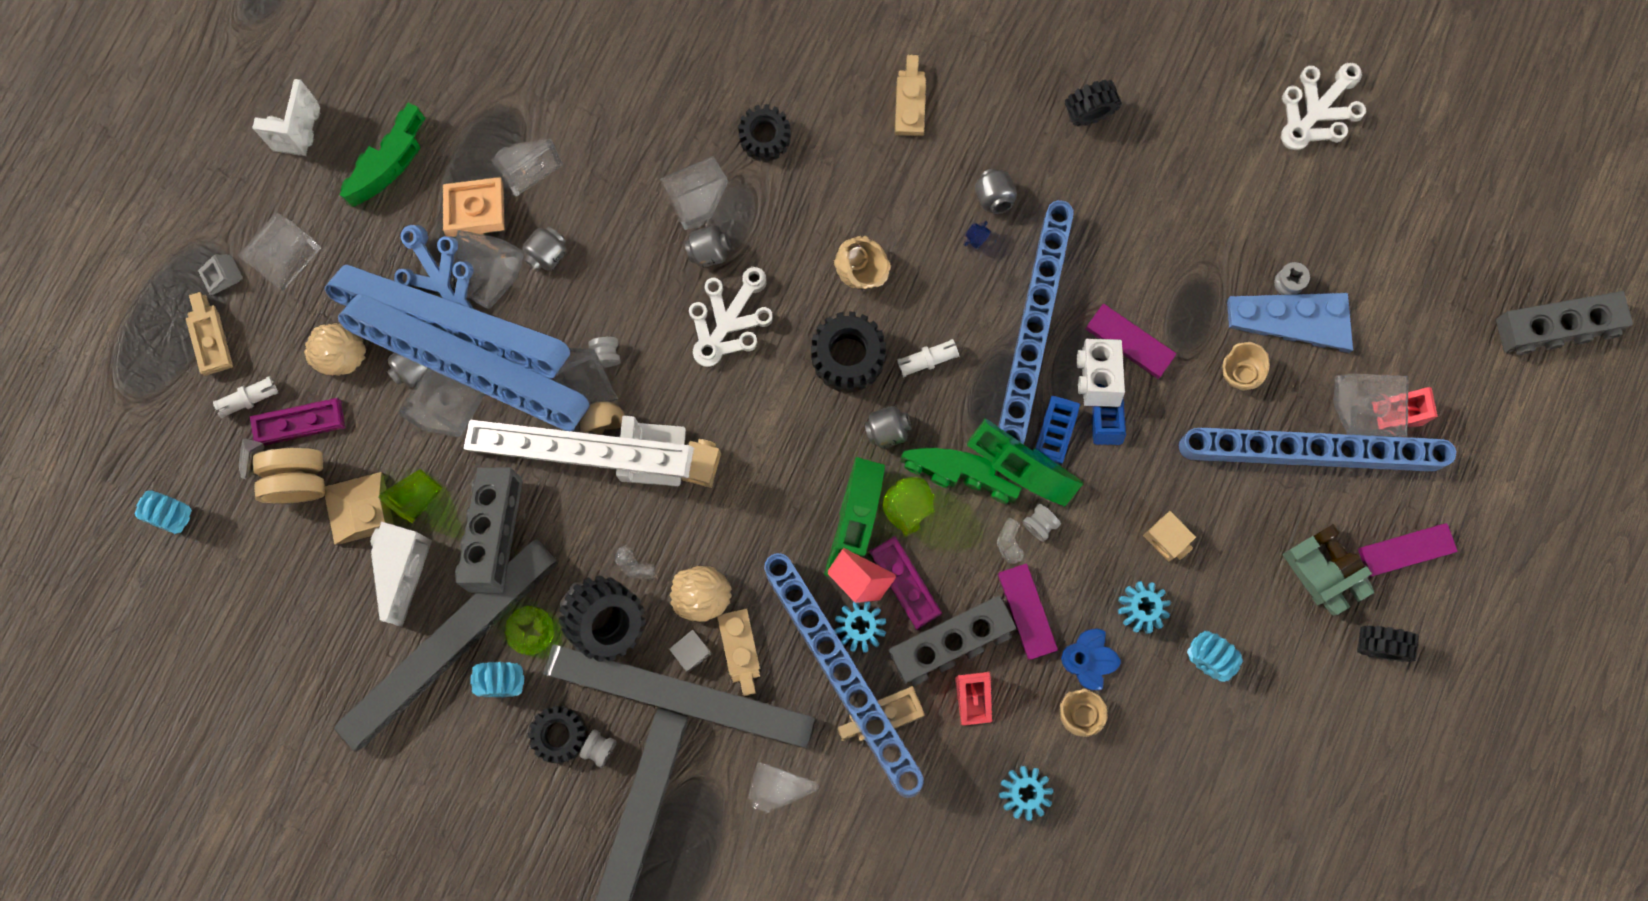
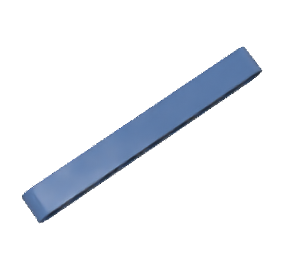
M1063 200L1052 202L1043 220L998 426L1009 435L1014 436L1022 444H1024L1073 219L1072 206ZM1059 213L1065 218V221L1057 222L1051 215ZM1053 240L1058 243L1059 248L1056 250L1050 249L1046 246L1045 242ZM1049 268L1054 275L1052 277H1045L1040 273L1039 269ZM1042 295L1047 299L1048 303L1039 305L1034 301L1033 297ZM1037 323L1042 331L1033 333L1028 329L1027 324ZM1029 350L1034 353L1036 359L1034 361H1026L1022 358L1021 352ZM1019 378L1027 380L1030 388L1026 390L1019 389L1015 385V380ZM1013 406L1019 407L1023 411V417L1019 419L1013 418L1009 414L1008 409Z
M343 265L325 286L327 295L339 304L347 306L357 294L369 296L549 379L555 377L570 356L568 346L559 339L349 265Z
M357 294L338 315L340 324L349 332L562 430H574L589 409V402L581 393L369 296Z
M1193 428L1179 442V451L1182 456L1190 460L1438 471L1453 463L1456 458V449L1451 442L1444 439ZM1189 438H1197L1201 442V450L1191 448ZM1220 439L1230 442V452L1221 449ZM1251 440L1257 441L1261 445V453L1252 451L1250 448ZM1281 442H1286L1290 445L1291 455L1282 452L1280 448ZM1311 443L1317 444L1321 448V456L1313 454L1310 447ZM1341 445H1346L1350 448L1351 458L1343 455ZM1372 446L1377 447L1381 451V459L1376 458L1372 454ZM1402 448H1406L1411 452V460H1407L1403 456ZM1433 449L1440 452L1442 456L1441 462L1433 457Z
M776 553L767 558L764 569L767 579L895 790L905 798L916 796L923 785V776L791 560L784 554ZM775 565H785L787 567L786 573L782 576L773 575L771 570ZM794 589L799 590L803 593V596L799 601L791 602L786 598L788 592ZM808 615H814L819 619L818 624L813 628L804 627L802 624L803 619ZM823 641H830L835 645V649L830 654H822L818 651L819 644ZM839 667H846L851 671V676L845 681H839L834 677V672ZM856 693H862L867 697L868 701L864 707L856 708L851 705L850 698ZM871 720H879L883 723L884 730L878 735H872L866 729L867 723ZM887 747H896L900 751L901 757L896 762H888L882 755L883 751ZM904 774H912L916 777L918 784L914 789L906 790L901 787L899 780Z

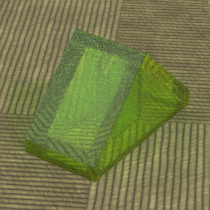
M419 469L380 493L378 498L401 518L413 523L439 494L442 487L424 471Z

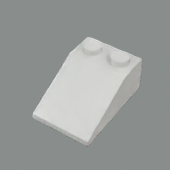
M381 522L380 527L375 529L371 538V546H373L371 554L379 617L381 621L403 627L432 540L418 532Z

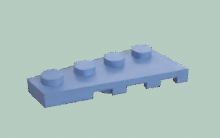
M1348 293L1230 296L1227 299L1229 328L1265 336L1268 334L1294 342L1298 340L1312 343L1313 346L1322 348H1336L1346 353L1353 351Z

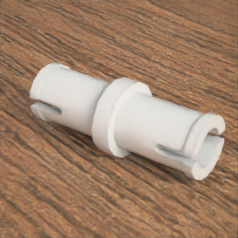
M951 339L948 342L931 348L925 346L921 348L922 351L901 359L899 358L897 362L903 377H906L909 374L926 368L932 370L939 363L958 358L959 353L954 340Z
M269 376L246 388L245 386L237 388V392L213 401V405L216 410L219 409L218 415L220 418H224L245 407L247 409L254 407V403L278 394L276 385L272 384L273 380Z

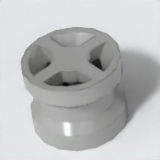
M1288 263L1275 277L1274 284L1276 290L1281 295L1299 294L1310 281L1309 270L1301 263Z
M599 337L588 342L589 349L593 352V357L590 359L592 367L606 368L621 363L620 356L616 352V348L619 346L617 338Z
M1038 504L1034 509L1035 513L1031 517H1026L1022 523L1032 535L1045 542L1049 538V532L1052 529H1057L1061 522L1048 508Z
M594 729L584 743L580 757L585 760L590 758L595 761L596 766L603 768L610 758L617 741L613 738L606 739L602 737L601 733Z

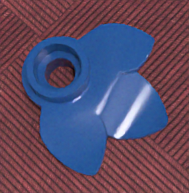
M1091 629L1081 633L1077 642L1067 646L1062 653L1061 661L1064 668L1069 673L1075 674L1080 684L1088 690H1102V675L1114 672L1121 664L1117 653L1108 647H1104L1106 633L1101 629ZM1076 653L1081 657L1080 664L1075 661Z

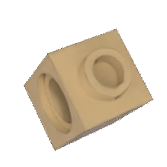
M699 439L698 443L690 441L689 445L694 450L689 478H682V480L712 488L721 457L720 449L715 447L716 444L708 440Z
M1171 511L1166 513L1143 535L1168 562L1175 557L1179 560L1184 558L1193 549L1190 543L1196 538Z

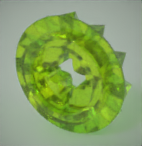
M525 606L517 609L506 620L507 624L504 634L508 645L520 654L534 655L540 653L552 641L554 635L553 621L548 613L539 607ZM533 621V628L537 630L536 632L540 633V636L529 635L524 640L525 632L518 625L523 626L524 624L528 626Z

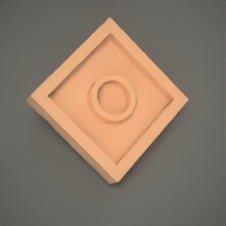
M501 177L443 184V231L446 237L471 234L473 239L485 238L484 233L504 230V191Z

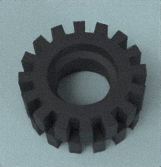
M1106 79L1100 83L1095 81L1090 86L1087 84L1083 86V89H1077L1074 91L1075 94H1070L1065 99V106L1071 121L1077 127H1081L1083 124L1087 126L1091 122L1093 124L1097 123L1099 119L1104 120L1107 118V115L1114 114L1115 110H1119L1120 106H1122L1114 82L1112 80L1107 81Z
M764 104V109H760V106L756 105L754 106L755 111L752 112L751 109H748L746 117L742 115L740 119L741 124L738 125L741 147L743 151L746 150L750 158L754 155L757 161H760L761 157H763L765 162H769L772 156L776 160L779 158V153L781 152L784 155L787 151L786 146L790 145L791 131L789 119L786 120V114L783 111L779 113V108L776 106L771 110L769 104ZM769 124L776 130L775 137L769 142L758 141L753 134L759 125Z
M1362 626L1360 627L1357 652L1368 657H1377V659L1415 662L1419 636L1413 632L1393 629L1392 627Z
M560 706L546 708L541 714L538 713L534 717L535 721L531 722L529 726L531 732L528 733V739L531 740L529 745L531 749H534V754L542 758L543 761L551 763H565L576 758L577 754L581 752L584 742L587 740V726H584L583 718L574 710ZM560 722L567 726L570 735L565 745L554 747L549 744L546 734L552 724Z

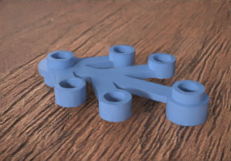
M420 225L406 226L401 232V241L407 248L414 250L429 277L415 274L410 269H399L394 275L395 282L406 286L413 285L438 291L443 299L473 309L466 298L469 279L472 277L474 270L473 266L466 261L457 262L453 266L454 253L458 250L457 240L454 237L446 236L438 240L437 248L442 253L440 266L438 267L425 246L428 240L425 228ZM411 232L413 233V236H414L412 242H411V240H410V233H411ZM447 240L450 242L449 250H447L445 247V243ZM462 265L466 269L464 276L460 272ZM452 271L453 275L457 278L455 293L450 287ZM404 273H406L407 275L406 282H404L402 279Z

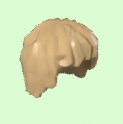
M857 236L846 240L839 247L834 260V265L841 281L849 287H856L857 289H872L873 287L883 285L887 281L891 269L890 261L883 248L867 236Z
M334 323L315 327L305 343L306 350L304 354L308 364L321 374L340 376L341 374L352 373L365 359L366 348L363 344V338L349 332L341 324Z
M696 566L688 570L679 571L674 576L671 587L672 592L670 593L672 599L670 604L680 617L690 621H708L720 616L730 604V598L732 597L730 583L714 567Z

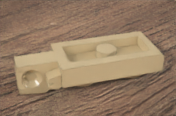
M907 55L906 71H899V77H897L895 135L924 136L926 78L925 72L918 71V55Z
M201 292L189 295L193 311L188 313L186 322L200 373L206 376L232 368L233 364L219 312H217L214 305H209L207 296H204Z
M743 609L721 614L717 618L729 674L732 676L733 683L740 681L744 697L755 695L756 690L753 678L760 677V665L748 610Z
M913 686L877 701L894 729L925 716ZM851 716L852 722L838 727L842 741L854 736H858L860 741L865 740ZM871 720L867 723L866 729L870 734L878 735L883 732L884 725L879 720Z

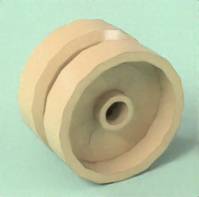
M282 448L259 452L253 455L254 474L262 477L254 484L255 500L263 503L285 504L307 502L324 497V479L315 475L323 469L322 452L308 448Z

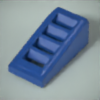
M1095 384L1098 387L1105 388L1102 384ZM1122 399L1120 407L1116 408L1092 406L1093 444H1123L1126 436L1124 399ZM1101 418H1116V421L1101 420Z
M1051 396L1035 449L1055 463L1063 464L1080 403L1056 396ZM1055 408L1069 412L1070 415L1066 416L1053 411ZM1055 420L1058 422H1062L1067 424L1066 428H1062L1050 424V421ZM1047 431L1062 435L1063 440L1046 436ZM1047 443L1060 447V450L1056 452L1042 448L1043 444Z

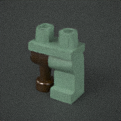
M1334 524L1282 555L1307 591L1313 596L1316 605L1323 603L1325 608L1333 616H1336L1350 607L1341 592L1349 588L1356 601L1359 602L1373 594L1374 590L1367 578L1372 573L1367 566H1364L1358 555L1347 553L1335 537L1339 535V531ZM1323 544H1325L1332 557V560L1329 562L1325 560L1318 549Z

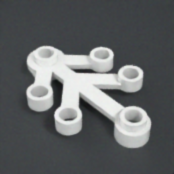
M1354 63L1342 65L1336 73V82L1320 100L1318 99L1316 84L1320 77V71L1315 66H1307L1300 75V80L1304 84L1307 115L1302 121L1300 120L1298 102L1302 98V91L1296 86H1290L1285 90L1282 100L1286 104L1288 124L1281 132V139L1285 147L1290 150H1300L1305 148L1309 141L1331 140L1333 142H1340L1345 138L1348 128L1342 122H1335L1330 128H1310L1316 121L1349 119L1356 122L1364 116L1366 108L1363 103L1358 101L1352 102L1348 107L1329 108L1344 89H1351L1360 81L1362 72L1358 65ZM1346 71H1351L1355 76H1349ZM1306 73L1313 74L1314 79H1309ZM1288 93L1295 94L1296 99H1290ZM1351 109H1358L1360 115L1353 114ZM1333 129H1339L1342 135H1336ZM1293 131L1298 132L1301 138H1296L1293 135Z
M751 267L744 272L743 286L727 311H725L721 295L723 292L721 281L717 278H710L706 281L705 291L710 296L717 324L711 336L705 321L707 317L706 306L701 302H695L690 306L689 314L695 322L699 339L693 347V356L701 366H714L721 360L724 354L741 350L752 351L757 347V338L752 332H744L737 340L722 341L727 333L755 326L767 327L772 323V312L766 307L757 309L755 314L737 318L752 293L761 292L765 288L766 275L762 269ZM752 274H757L760 278L757 282H751L749 277ZM711 284H717L719 286V289L716 292H711L708 290ZM696 308L704 310L701 316L693 315V311ZM761 313L769 315L767 321H760L758 317ZM747 337L754 340L750 346L743 344V340ZM711 347L713 352L711 355L705 356L702 354L703 349Z

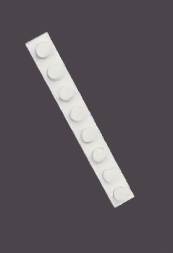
M469 420L464 449L470 452L689 478L694 450L690 445Z

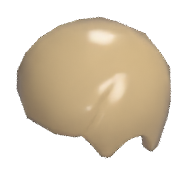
M1253 342L1234 345L1223 361L1224 379L1231 387L1242 391L1259 387L1269 373L1268 353L1262 346Z
M595 402L590 404L589 409L580 420L581 433L589 434V431H592L596 435H602L605 429L621 428L622 417L625 416L624 411L612 402Z
M1087 689L1069 691L1060 705V720L1066 730L1076 736L1088 737L1100 732L1106 724L1108 718L1107 706L1099 695Z

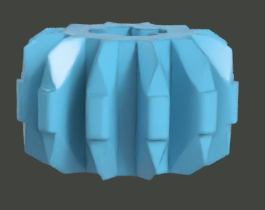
M150 490L146 491L142 498L139 499L134 514L137 519L176 534L181 533L183 528L187 526L192 510L183 502Z
M1142 581L1136 583V590L1131 586L1125 588L1128 597L1121 596L1118 599L1121 604L1126 605V607L1118 609L1119 615L1126 613L1128 615L1123 624L1127 626L1135 622L1133 632L1136 633L1141 630L1142 626L1146 634L1153 632V625L1161 629L1164 625L1160 618L1168 619L1170 617V613L1162 610V608L1171 605L1169 600L1161 601L1160 597L1165 595V590L1162 589L1154 593L1155 583H1149L1145 589ZM1141 600H1143L1144 605L1150 606V610L1146 614L1144 610L1138 609V605L1142 603Z
M853 601V612L847 606L842 607V611L847 618L836 616L835 618L837 623L845 625V627L836 628L835 634H847L840 642L844 646L849 640H852L850 648L852 652L856 651L857 643L862 644V651L864 653L868 652L867 641H870L874 647H878L879 642L873 635L885 637L886 632L877 629L876 626L885 625L886 619L875 620V617L880 614L881 609L877 607L872 613H869L870 602H865L864 609L859 610V603ZM862 619L863 623L869 624V629L865 628V634H859L858 630L852 629V624L856 625L855 620Z
M1204 631L1197 638L1195 637L1187 651L1190 661L1196 665V668L1202 670L1204 674L1211 676L1212 679H1218L1221 682L1229 681L1233 675L1235 676L1243 662L1240 651L1236 650L1234 645L1221 638L1217 633H1211L1210 631Z
M511 662L477 664L472 669L470 682L472 693L478 697L505 698L518 696L522 693L524 685L523 668L519 664Z
M1021 766L1020 778L1015 771L1010 770L1008 774L1013 782L1001 781V785L1009 788V792H1001L999 797L1004 799L1010 798V801L1003 808L1008 811L1016 806L1013 817L1017 819L1021 816L1023 809L1025 818L1028 821L1032 820V809L1038 816H1043L1044 812L1039 806L1040 803L1048 807L1052 804L1051 801L1043 798L1044 794L1053 793L1052 788H1042V785L1046 784L1049 778L1043 776L1036 780L1039 774V769L1033 768L1028 777L1026 766ZM1030 785L1032 789L1029 791L1034 793L1032 799L1026 798L1023 802L1020 799L1023 795L1018 794L1020 787L1026 788Z

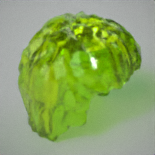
M907 477L898 480L896 485L891 486L884 496L883 510L889 521L895 527L902 530L904 536L907 537L920 529L919 522L934 512L933 500L935 496L923 478Z

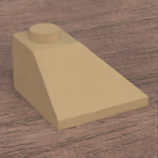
M382 472L325 486V500L335 545L370 537L375 529L380 527L381 522L394 525Z

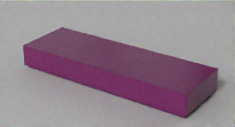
M1104 303L1085 328L1099 339L1122 340L1123 356L1157 379L1162 376L1177 354Z
M339 398L250 416L253 441L264 443V446L345 428L342 404Z
M1448 523L1358 548L1364 566H1367L1372 573L1368 578L1458 552Z
M895 536L869 551L876 565L896 574V578L890 585V588L916 630L943 614Z
M1027 563L999 572L997 575L1027 660L1058 651Z

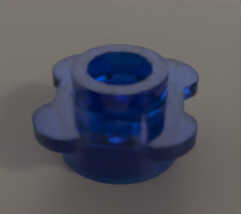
M985 220L980 224L973 223L964 235L967 239L963 245L966 247L970 244L975 249L979 248L991 233L986 227L988 222Z

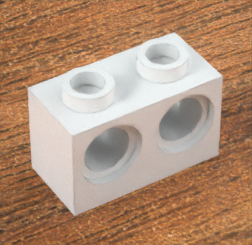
M1085 339L1083 350H1078L1077 368H1082V376H1079L1078 393L1083 394L1084 406L1120 407L1125 393L1122 340ZM1094 358H1100L1103 361H1097ZM1095 384H1102L1105 388L1098 387Z

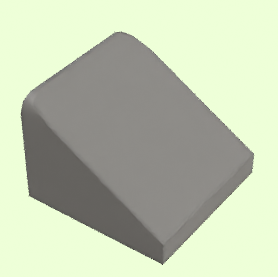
M215 254L198 270L209 295H214L243 279L231 255Z
M249 439L242 440L239 458L241 478L246 479L254 474L253 455L263 452L264 443Z
M694 630L690 631L669 649L688 673L712 654Z

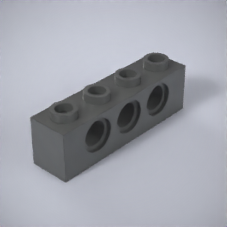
M1624 291L1511 310L1495 319L1504 353L1516 351L1517 355L1536 351L1535 347L1545 346L1546 350L1560 348L1565 345L1564 342L1574 341L1575 345L1593 341V337L1603 336L1604 340L1622 336V331L1633 325ZM1590 315L1596 319L1597 325L1591 321ZM1561 320L1566 322L1568 330L1562 326ZM1532 325L1538 328L1539 335L1533 332Z
M511 467L477 468L476 478L472 482L473 494L471 505L466 512L467 526L465 535L461 539L462 552L460 563L455 570L456 583L469 593H503L523 479ZM485 555L484 559L479 562L480 558Z
M998 595L890 648L888 652L903 683L906 684L911 681L914 687L930 679L927 673L937 668L942 673L956 666L955 659L965 654L968 659H971L985 652L982 647L983 645L994 641L997 646L1011 639L1010 632L1014 631L1016 626L1003 600ZM982 621L987 624L989 632L986 637H978L973 633L972 626L974 622ZM951 634L957 635L961 640V648L957 651L949 650L945 645L946 636ZM921 648L930 649L934 654L933 662L928 665L920 663L917 658L918 650Z

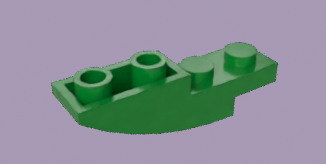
M408 102L404 110H400L397 114L395 125L391 132L383 137L380 150L378 151L368 146L365 153L358 157L356 168L351 176L344 180L341 186V193L339 194L347 205L355 207L380 193L414 159L421 148L414 137L426 119L419 107Z
M986 418L967 441V446L992 462V467L1031 492L1059 505L1066 506L1083 485V481L1035 448L1032 451Z
M919 448L906 450L901 457V462L905 464L904 468L917 475L923 472L931 476V481L940 487L947 488L949 485L954 488L960 477L964 479L963 483L967 487L976 491H980L982 488L992 493L991 498L1003 504H1007L1008 501L1014 504L1022 489L996 476V469L992 467V462L984 457L968 452L941 448Z
M855 457L839 512L841 517L825 568V576L830 577L828 569L843 548L861 557L865 556L879 503L885 470L884 464Z

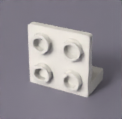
M294 79L285 119L282 120L274 116H268L266 119L255 117L252 129L272 151L306 156L308 146L310 147L313 143L314 135L312 128L314 120H317L319 117V103L301 80Z
M623 416L620 437L685 445L686 429L681 426L638 423L633 416ZM616 470V476L621 482L680 486L681 477Z

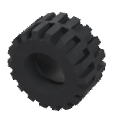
M849 311V316H844L843 312L837 313V318L832 319L829 316L825 319L824 325L819 324L816 328V335L813 334L811 346L812 365L816 370L818 378L822 377L825 385L828 387L833 385L835 390L840 392L842 388L847 389V392H854V388L859 387V390H863L866 388L867 383H874L876 376L880 375L883 370L886 354V342H884L882 330L878 331V325L874 321L868 322V316L864 314L860 318L856 317V312ZM854 339L864 346L866 356L856 365L845 366L837 363L832 358L831 348L840 340Z
M596 576L595 581L587 578L583 580L584 584L582 586L577 583L573 587L575 591L571 595L567 593L565 596L566 605H561L560 612L564 615L559 617V624L563 627L561 629L563 635L589 659L594 658L596 661L603 662L604 658H606L608 661L615 660L617 654L621 657L627 654L626 649L628 647L633 649L636 645L635 639L637 637L641 638L643 634L640 627L645 626L646 619L641 616L645 613V610L640 604V599L623 584L611 577L605 579L603 576ZM613 606L609 621L603 627L592 630V623L596 615L603 609Z

